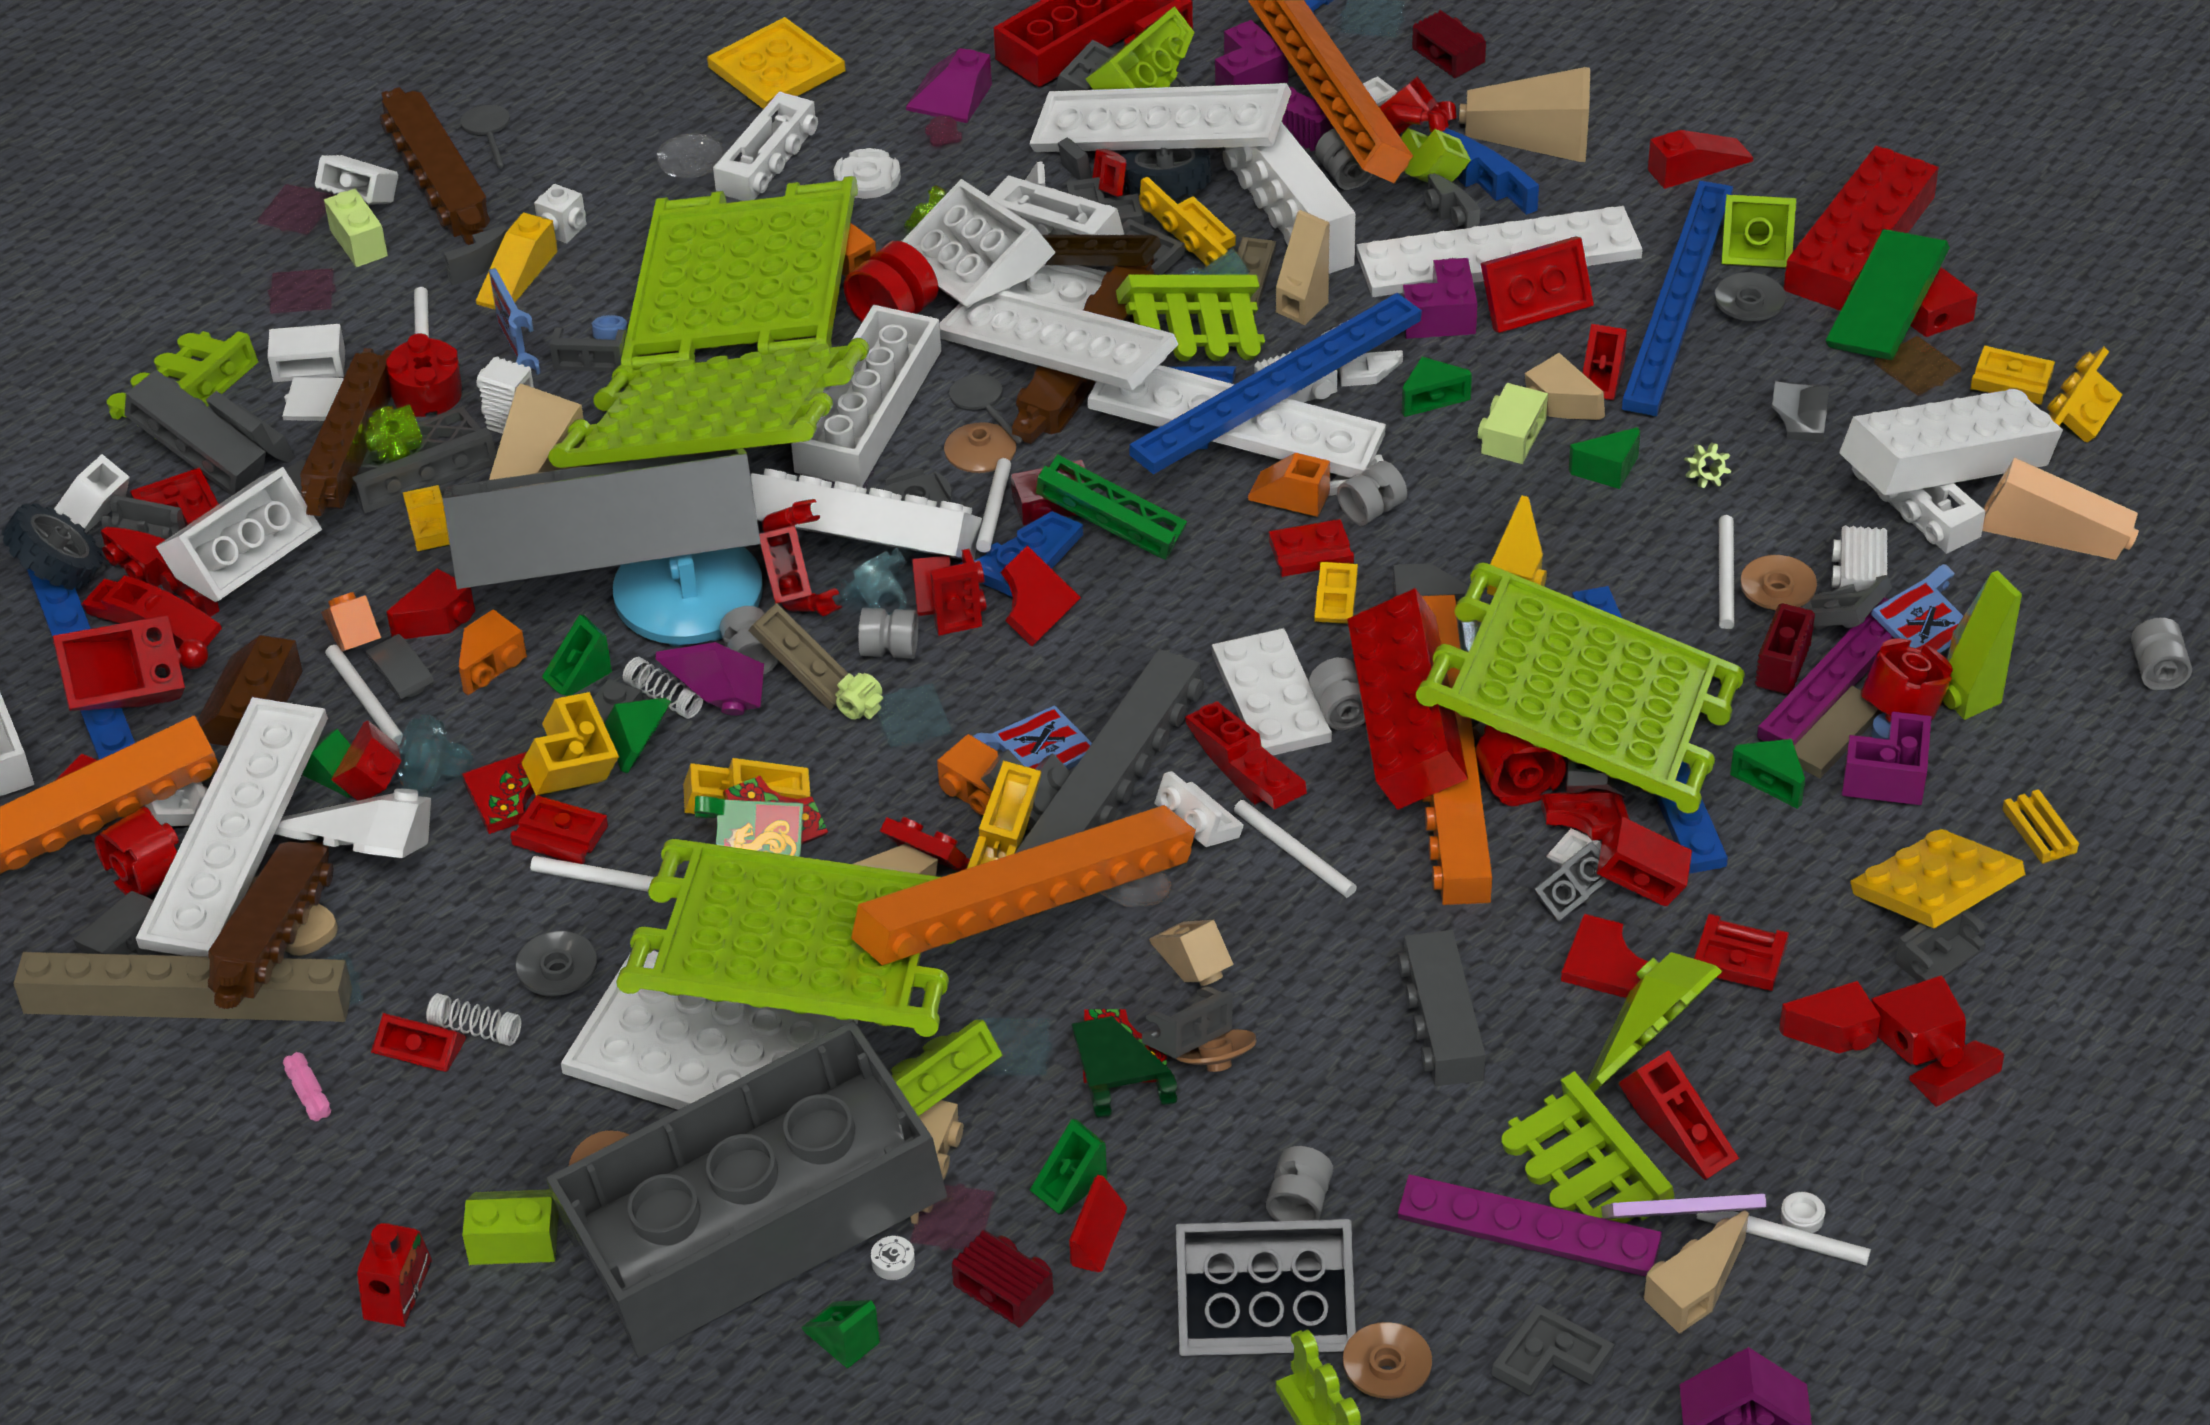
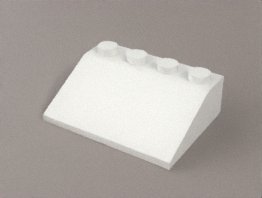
M962 179L902 240V242L916 248L927 259L937 277L938 288L966 307L1032 278L1055 253L1035 226Z

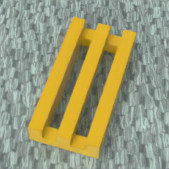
M2039 789L2032 791L2031 797L2022 794L2018 795L2015 802L2011 798L2004 800L2003 812L2042 864L2077 853L2079 842ZM2020 810H2024V812L2035 825L2034 827L2037 830V832L2040 834V836L2044 837L2049 846L2052 848L2051 851L2047 848V846L2044 844V842L2041 840V838L2038 836L2036 831L2033 829V827L2030 825V823L2027 821V819L2024 817Z

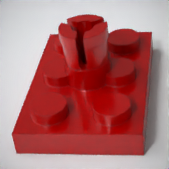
M1571 237L1480 263L1492 327L1495 332H1504L1594 306L1581 237Z

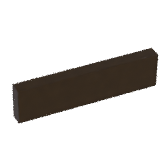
M1042 235L1055 251L1054 255L1045 265L1146 266L1161 247L1158 235Z

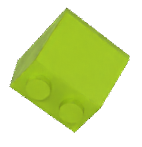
M550 1189L474 1192L466 1199L462 1236L469 1265L555 1262L559 1212Z

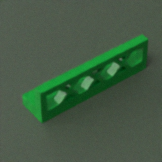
M1058 454L1050 467L1044 466L1037 479L1036 494L1164 560L1169 556L1187 525L1186 520ZM1059 468L1072 474L1075 481L1058 473ZM1099 488L1106 492L1107 497L1091 489ZM1132 505L1138 508L1140 515L1124 506ZM1163 521L1174 527V530L1172 532L1157 523Z

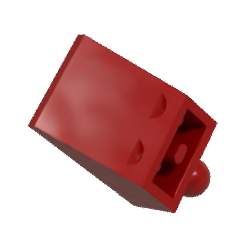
M168 615L53 635L52 637L69 711L143 707L178 700L185 689L180 664L188 669H198L208 659L206 645L197 639L186 640L176 649ZM157 636L158 638L157 642L148 640L150 637ZM158 668L165 669L166 678H159L156 675Z

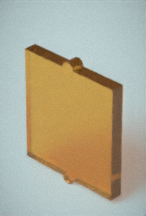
M1919 336L1901 344L1893 360L1877 358L1874 362L1875 365L1917 396L1935 386H1943L1944 381L1961 372L1959 365Z

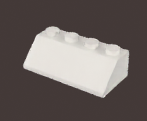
M281 467L259 477L157 545L156 548L176 579L217 602L317 534L322 528L314 516L306 514L307 505L284 467Z

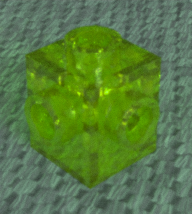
M410 405L393 409V406H386L372 413L373 417L368 418V430L363 431L369 451L376 450L379 460L389 458L390 461H397L409 456L410 450L421 447L423 437Z

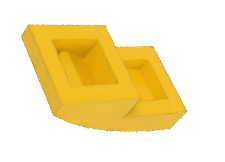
M439 485L403 492L417 551L450 545Z
M1320 562L1315 622L1348 624L1347 619L1354 615L1358 564Z

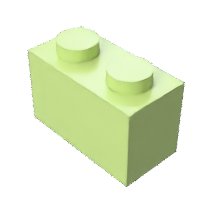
M356 188L324 199L330 231L356 267L388 256L382 225Z
M1506 383L1501 395L1494 396L1489 417L1482 418L1477 437L1482 439L1481 453L1523 464L1546 421L1548 393Z

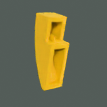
M732 758L729 768L690 763L683 784L685 813L695 814V796H708L725 800L722 794L725 789L757 776H761L767 786L781 796L794 799L811 797L809 769Z
M1003 760L979 827V837L967 869L1014 854L1022 844L1041 778V771Z

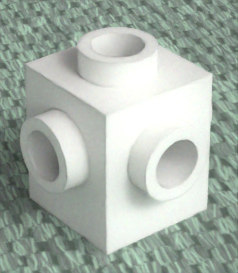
M553 184L534 202L536 216L553 220L556 240L568 243L587 225L581 193Z

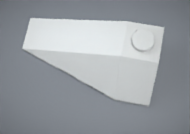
M395 789L392 794L284 816L281 818L274 834L299 840H314L318 836L324 837L323 845L336 847L353 844V851L404 858L428 844L431 798L418 796L417 790Z

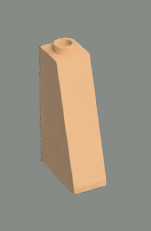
M2015 457L1983 508L1985 510L1982 531L2114 560L2118 558L2124 548L2127 550L2131 549L2139 530L2134 528L2138 515L2137 512Z

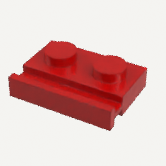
M1341 519L1269 531V543L1282 577L1319 571L1320 562L1354 564V553L1350 550V543Z
M536 795L519 820V827L516 831L513 830L510 837L514 846L565 861L584 864L585 856L587 853L592 852L607 829L608 820L607 815Z
M886 817L880 832L892 842L897 843V846L903 844L911 846L938 859L939 864L958 872L967 869L970 859L955 847L958 841L938 831L935 832L934 837L923 833L924 827L906 817H902L900 822Z

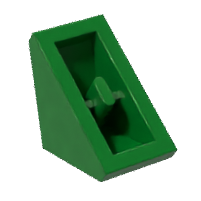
M1422 356L1402 387L1403 416L1407 417L1471 400L1472 374L1470 370Z
M1636 427L1570 444L1568 469L1570 474L1620 489L1638 459L1640 430Z
M579 614L542 675V678L559 694L571 696L612 673L606 635L585 615Z
M667 698L614 704L605 722V727L619 755L617 762L622 772L629 773L672 701Z
M338 729L318 739L302 775L350 798V794L331 780L351 746Z
M1792 739L1739 744L1733 749L1731 776L1796 809L1802 805L1805 776Z
M1071 1119L1030 1191L1056 1213L1062 1215L1088 1195L1093 1180L1097 1175L1104 1176L1107 1180L1106 1143L1078 1120Z
M872 1300L833 1302L801 1327L809 1337L847 1369L880 1343L876 1307Z

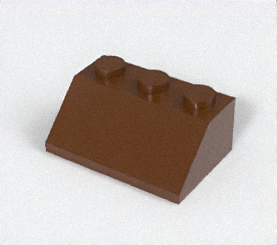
M259 635L230 657L197 719L209 744L229 746L252 697L287 703L303 672L296 640Z

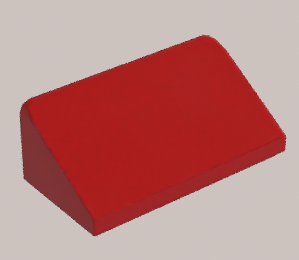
M383 1013L371 1053L448 1072L467 1036L456 1031Z
M1974 1040L1963 1047V1057L1955 1066L1946 1068L1937 1060L1910 1075L1909 1080L1935 1107H1938L1999 1073L2002 1069L2004 1052Z
M1097 1175L1094 1178L1069 1239L1070 1264L1074 1267L1094 1272L1103 1271L1127 1211L1126 1204L1104 1176Z

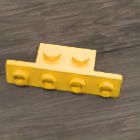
M1149 177L1141 179L1139 202L1146 212H1150L1166 231L1171 232L1182 243H1185V248L1195 254L1210 272H1214L1216 275H1230L1232 255L1227 249L1235 246L1236 235L1194 196L1177 204Z
M2104 346L2095 354L2089 351L2079 359L2074 366L2078 371L2071 374L2060 387L2064 392L2058 394L2046 408L2050 412L2051 420L2058 426L2063 422L2087 443L2096 437L2123 396L2122 393L2097 372V369L2109 353V350Z

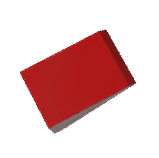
M1591 324L1582 373L1603 391L1604 399L1615 400L1624 369L1627 329Z
M950 556L912 559L918 616L934 615L930 570L951 566Z

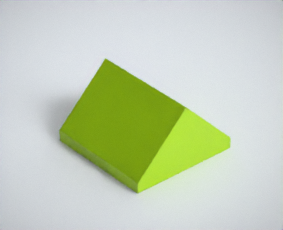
M1726 194L1721 264L1786 268L1787 259L1793 252L1796 198Z

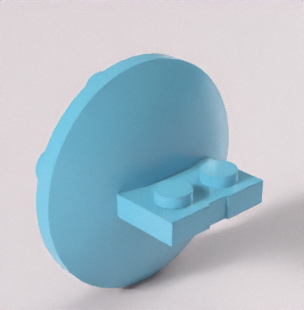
M743 546L622 564L613 581L614 604L621 620L635 633L647 639L666 643L674 647L722 639L719 626L723 617L738 607H758L763 593L760 566L755 557Z

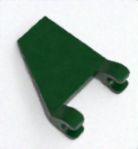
M1113 1016L1072 1023V1031L1089 1087L1095 1117H1105L1112 1114L1109 1088L1154 1079L1161 1104L1167 1105L1177 1102V1082L1172 1071Z

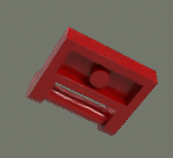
M1709 913L1694 959L1716 965L1722 971L1716 978L1773 991L1790 933L1778 929L1776 933L1726 922L1721 920V916Z

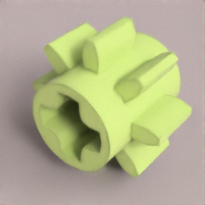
M1710 443L1707 451L1701 445L1696 444L1694 445L1696 453L1693 457L1684 458L1686 462L1690 463L1691 469L1686 473V477H1699L1698 487L1705 488L1708 480H1711L1716 486H1721L1719 478L1723 473H1731L1729 468H1725L1724 461L1730 455L1729 453H1716L1718 444ZM1705 458L1714 461L1709 466L1711 472H1705L1701 469L1706 465Z
M848 673L837 684L840 690L835 693L837 697L836 704L846 717L860 719L864 715L870 720L881 709L879 703L883 700V696H881L882 687L873 676L866 673H858L854 677Z

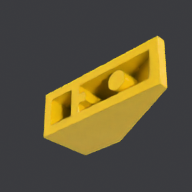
M523 212L505 233L490 269L496 268L514 303L558 252L553 220ZM488 271L476 298V304L496 310Z
M1521 495L1490 565L1544 586L1547 571L1542 570L1543 553L1529 497ZM1491 585L1488 586L1487 594L1494 596L1497 588Z

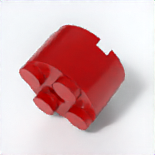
M417 333L410 336L407 342L395 348L386 359L391 396L396 408L402 413L413 417H426L425 413L437 411L438 415L453 408L461 399L462 381L458 352L456 348L448 343L429 338L426 334Z
M1901 638L1883 642L1864 682L1861 696L1886 713L1885 717L1889 722L1892 712L1932 716L1931 720H1933L1949 688L1952 679L1950 675L1953 671L1950 662L1938 651L1926 645H1923L1922 650L1910 647L1912 640Z
M1486 724L1484 728L1485 734L1479 740L1475 751L1477 765L1492 793L1502 803L1508 806H1519L1540 801L1541 793L1549 787L1554 791L1560 785L1566 771V764L1562 755L1545 748L1536 747L1526 740L1509 733L1497 731L1494 727Z
M142 807L99 833L100 835L95 838V847L104 869L108 871L113 868L120 878L113 883L121 892L127 895L130 891H134L148 897L160 889L177 854L175 845L179 843V839L171 825L168 823L161 825L147 807Z

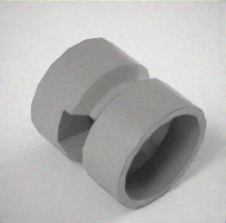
M1335 128L1326 132L1318 140L1315 155L1340 188L1350 190L1363 186L1372 177L1373 174L1361 168Z
M1379 461L1365 469L1362 474L1355 475L1341 483L1337 489V497L1345 515L1357 525L1364 526L1380 517L1383 512H1388L1404 503L1407 499V488L1402 475L1396 467L1387 461Z
M754 606L735 608L723 617L719 626L724 645L764 663L763 674H766L777 665L778 659L748 631L765 613L760 608Z
M862 608L858 636L860 656L883 657L886 651H890L893 658L914 659L918 643L917 610L895 609L891 615H888L886 610L882 608Z
M2153 618L2135 628L2132 632L2131 643L2138 661L2143 683L2153 690L2175 689L2186 683L2191 676L2192 666L2179 624L2168 618Z
M1336 657L1319 664L1310 675L1309 685L1320 704V709L1328 725L1335 730H1346L1365 723L1354 663L1347 658Z
M1292 1146L1285 1149L1279 1157L1274 1173V1181L1271 1183L1266 1200V1209L1269 1215L1276 1221L1319 1220L1325 1202V1194L1328 1191L1333 1174V1164L1330 1159L1322 1152L1310 1147Z

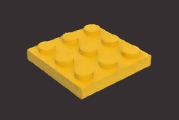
M786 17L707 56L708 68L763 109L779 91L799 96L845 72V61Z
M1939 829L1928 833L1924 839L1912 846L1900 849L1893 857L1879 865L1869 867L1865 873L1850 882L1853 894L1857 897L1931 928H1936L2026 874L2023 860L1958 836L1947 830Z

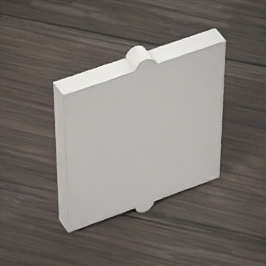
M293 377L289 394L284 396L286 405L282 415L283 420L325 421L344 378Z

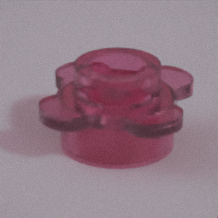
M938 116L932 119L925 128V133L930 135V144L933 146L947 145L951 142L957 143L962 140V133L957 131L955 119L949 116Z

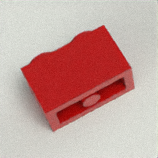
M1622 817L1602 838L1597 874L1662 906H1668L1687 886L1692 850Z

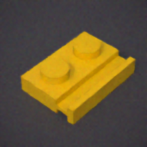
M1984 346L1975 374L1972 377L1970 389L1988 393L2017 389L2025 393L2032 403L2042 405L2043 397L2046 394L2053 374L2055 361Z

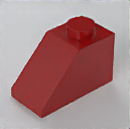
M437 568L386 611L391 637L400 634L404 639L451 633L459 625L468 622L473 613H475L471 587L457 589L455 577Z
M365 721L331 780L357 801L379 794L386 790L402 761L397 743L371 722Z
M1855 981L1782 1004L1779 1030L1783 1036L1840 1054L1853 1049L1863 1050L1872 1043L1877 1042L1881 1016L1859 982Z

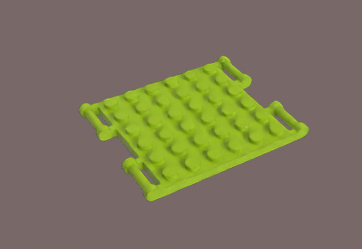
M847 176L842 181L800 185L799 182L788 183L785 196L731 203H726L723 191L712 192L711 196L669 200L668 197L657 198L625 338L621 365H628L633 370H638L645 365L659 363L661 367L673 366L679 361L688 359L694 360L695 363V349L752 344L758 342L757 348L761 355L774 354L776 351L785 348H794L795 352L804 351L819 344H827L831 348V336L854 199L858 195L856 177ZM811 336L815 337V338H806V339H797V340L782 341V340H787V339H792V338L811 337ZM678 351L677 353L650 355L654 353Z
M854 338L848 346L831 348L827 344H819L804 351L795 352L794 348H785L769 355H761L760 352H750L742 355L740 358L728 359L727 356H716L710 358L707 362L694 363V360L688 359L679 361L673 366L661 367L659 363L645 365L638 370H633L628 365H620L612 373V380L609 384L598 390L593 398L594 405L601 411H607V413L597 424L590 425L583 419L575 420L569 426L568 435L565 439L550 450L548 454L549 461L557 468L809 441L816 433L817 423L821 417L826 416L833 406L832 398L823 392L824 389L828 386L847 384L854 375V368L857 363L864 360L868 355L869 345L862 338Z
M1488 563L1476 564L1470 575L1471 583L1465 596L1457 602L1454 612L1459 620L1463 622L1477 620L1482 622L1469 652L1448 644H1441L1436 648L1432 659L1434 664L1427 679L1421 682L1416 691L1418 702L1428 707L1436 704L1457 712L1463 717L1472 718L1492 726L1497 731L1509 733L1530 742L1536 747L1548 749L1567 757L1575 763H1582L1604 772L1609 777L1621 779L1642 788L1648 793L1657 794L1676 802L1678 809L1684 813L1696 812L1702 800L1700 794L1706 775L1713 769L1715 758L1708 750L1689 743L1700 712L1707 714L1709 721L1715 725H1725L1729 722L1732 715L1731 703L1736 689L1740 688L1744 681V670L1736 664ZM1491 585L1496 587L1497 590L1489 605L1480 601V598L1485 588ZM1451 668H1456L1460 672L1453 688L1442 685L1447 671ZM1713 676L1719 678L1722 684L1717 697L1707 694ZM1682 762L1689 764L1691 769L1686 784L1676 781Z
M670 839L664 843L661 852L663 861L658 876L651 880L648 894L652 900L659 903H665L671 898H677L667 929L639 927L633 932L630 941L632 950L627 965L620 970L616 981L617 987L623 993L634 994L640 989L664 992L673 996L688 995L702 997L714 1002L729 1001L749 1004L756 1008L771 1007L791 1010L798 1014L812 1013L833 1016L839 1020L854 1019L875 1022L881 1026L914 1028L915 1032L923 1037H930L937 1033L940 1024L938 1009L941 995L948 988V975L940 969L919 966L922 952L882 966L852 940L851 936L858 904L940 877L680 839ZM684 861H689L684 878L674 877L678 865ZM654 949L659 950L654 968H644L647 955ZM913 987H920L925 991L922 1007L909 1006Z

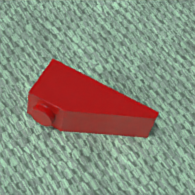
M1677 130L1650 139L1648 171L1666 189L1753 162L1754 157L1737 138Z
M1669 1050L1618 1083L1639 1117L1704 1180L1739 1159Z

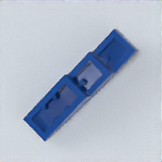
M1448 128L1442 131L1459 138L1471 159L1457 177L1465 187L1478 183L1495 201L1508 197L1526 215L1538 210L1539 184L1519 167L1492 149Z

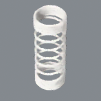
M635 657L625 666L623 682L631 687L642 690V693H645L650 698L658 699L657 696L659 695L663 698V693L667 689L669 682L675 680V686L672 688L670 695L666 697L671 701V697L677 687L683 685V690L679 694L678 699L670 704L669 707L672 711H676L686 719L694 717L703 705V699L689 687L685 688L683 682L678 683L676 677L670 679L668 673L662 674L660 668L654 669V665L643 658ZM641 665L638 675L632 680L635 670ZM659 671L660 676L656 680L654 687L647 690L648 683L651 681L654 673ZM667 676L668 680L664 684L662 691L655 695L656 687L659 685L662 677ZM694 696V699H693V701H692V704H691L690 707L685 711L686 706L689 704V702L691 701L692 697Z
M437 993L428 1004L426 1019L429 1025H435L444 1029L450 1027L453 1031L460 1029L463 1034L471 1032L474 1037L481 1034L484 1040L491 1037L492 1041L508 1046L513 1045L519 1036L521 1018L518 1014L506 1012L501 1017L500 1010H496L490 1021V1035L484 1036L483 1031L486 1029L491 1015L489 1006L483 1010L479 1023L480 1032L475 1034L472 1029L476 1026L481 1009L479 1004H476L471 1011L468 1031H464L462 1026L466 1023L470 1013L469 1001L465 1002L461 1008L458 1028L452 1026L460 1010L458 998L451 1005L449 996ZM457 1002V1010L452 1019L453 1008ZM467 1005V1013L462 1022L463 1011ZM478 1007L477 1016L472 1025L473 1015L475 1009ZM488 1010L487 1019L482 1028L483 1018L486 1011ZM498 1012L497 1022L493 1029L494 1018ZM449 1018V1024L444 1025L447 1019ZM495 1031H496V1038H497V1039H495V1038L493 1037V1034L495 1033Z

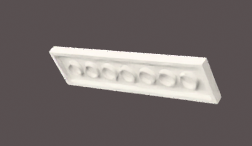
M1287 83L1049 91L1029 144L1034 152H1060L1058 142L1066 137L1070 138L1084 151H1096V149L1142 150L1161 149V147L1180 149L1273 146L1291 95V90Z
M1624 206L1361 243L1356 244V255L1371 296L1378 297L1402 293L1403 285L1432 283L1433 260L1468 258L1474 283L1484 281L1480 263L1575 236L1582 238L1587 266L1642 258V247Z
M1005 290L967 307L959 303L939 323L940 339L1131 391L1141 385L1144 379L1179 345L1174 334Z
M1158 365L1144 379L1143 383L1133 391L1097 381L1088 397V408L1161 427L1235 384ZM1286 398L1214 439L1213 442L1281 460L1294 453L1329 460L1330 473L1352 478L1355 475L1362 474L1365 469L1371 466L1385 436L1386 424Z
M252 697L136 936L139 948L182 956L208 957L209 949L245 897L328 720L324 708Z

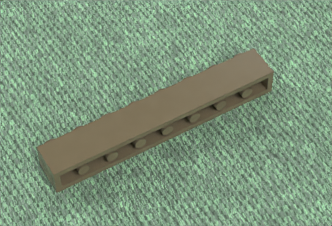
M23 952L13 983L23 1014L346 1022L353 992L346 960L283 958L281 964H276L272 969L269 983L262 985L255 998L244 997L237 1007H233V1009L218 1008L214 1004L216 992H213L208 987L210 959L207 956Z

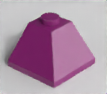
M957 49L929 70L906 105V110L968 123L992 86L990 54L977 52L972 49Z
M716 642L656 652L655 659L703 700L720 707L722 713L738 716L743 715L745 710L761 707L764 663Z

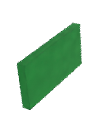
M1883 229L1826 338L1828 347L1893 360L1950 249L1947 240Z

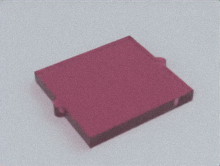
M286 184L258 218V223L280 228V231L289 230L308 235L326 213L324 199L335 195L315 191L312 187L306 189Z
M333 268L273 273L272 288L268 290V295L271 297V314L332 309V293L336 292V287L333 284Z
M958 1184L957 1186L945 1185L947 1197L935 1203L930 1213L919 1212L918 1224L915 1223L910 1242L940 1246L943 1251L949 1248L964 1250L971 1241L975 1240L976 1236L980 1235L982 1230L986 1229L995 1192L965 1188L963 1184Z

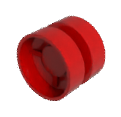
M891 241L846 276L844 294L855 316L863 322L873 305L918 314L936 299L938 281L932 266L916 248L902 241Z

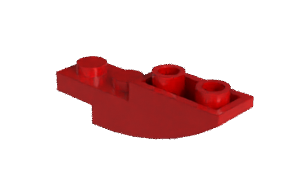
M105 527L101 530L105 545L102 547L104 556L112 565L118 564L125 569L129 577L139 579L156 587L162 585L167 592H175L182 600L210 617L220 611L218 602H214L175 578L156 548L157 545L166 539L125 528Z
M126 575L118 582L104 578L81 603L88 615L120 624L168 615L176 648H179L184 641L189 639L200 640L207 647L222 630L220 623L188 602L152 584ZM157 636L150 637L148 640L157 642L158 638Z
M1218 701L1205 705L1185 716L1186 724L1206 754L1254 805L1264 801L1275 810L1307 794L1305 780L1261 746L1260 734Z

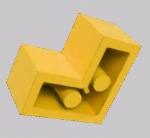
M590 692L554 699L542 723L547 736L534 738L522 761V766L535 795L605 781L619 758Z

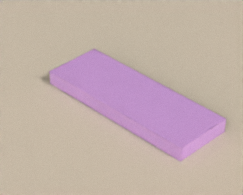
M1765 1194L1621 1202L1604 1205L1601 1208L1603 1219L1730 1212L1766 1207Z

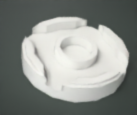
M866 148L850 152L849 157L844 160L841 157L833 169L835 181H842L847 176L856 177L858 195L855 198H876L890 193L898 186L901 179L899 161L896 158L893 160L889 157V153L879 149Z

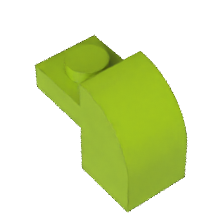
M1407 128L1400 137L1413 155L1405 173L1427 183L1428 175L1434 173L1453 182L1471 161L1459 138L1434 129L1428 136Z

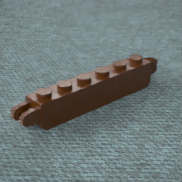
M400 87L394 88L392 91L382 92L384 114L380 115V121L386 134L391 133L392 143L396 152L402 151L404 164L408 171L413 170L418 188H425L427 202L430 208L436 207L437 217L441 226H448L454 237L461 235L466 244H474L472 235L483 232L482 228L487 227L490 222L486 207V195L422 92L410 91L405 93Z
M1154 256L1146 266H1115L1111 272L1108 271L1104 275L1097 292L1088 297L1083 310L1135 323L1133 314L1126 313L1125 306L1127 304H1118L1116 290L1128 275H1154V269L1151 266L1154 263ZM1038 366L1027 388L1023 387L1018 393L1016 407L1019 413L1012 425V435L1019 436L1024 442L1032 444L1043 432L1048 434L1060 433L1097 381Z
M364 348L361 354L355 353L300 473L301 496L307 505V515L322 516L326 507L343 508L353 485L352 477L356 476L359 472L391 398L386 359L393 350H386L383 355H377L373 349Z
M306 840L303 843L286 842L279 844L209 949L210 970L208 987L213 992H216L214 1004L218 1008L233 1009V1007H237L244 997L254 999L262 985L269 983L272 969L276 964H281L288 944L294 943L300 925L306 924L312 906L318 905L324 887H329L332 882L333 864L328 863L329 846L323 845V842L316 843L314 840Z

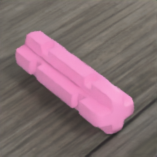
M295 1052L292 1056H286L283 1060L284 1070L289 1079L292 1080V1085L303 1106L306 1107L309 1118L313 1121L327 1118L331 1113L330 1103L325 1094L321 1092L322 1088L312 1069L308 1067L304 1054Z

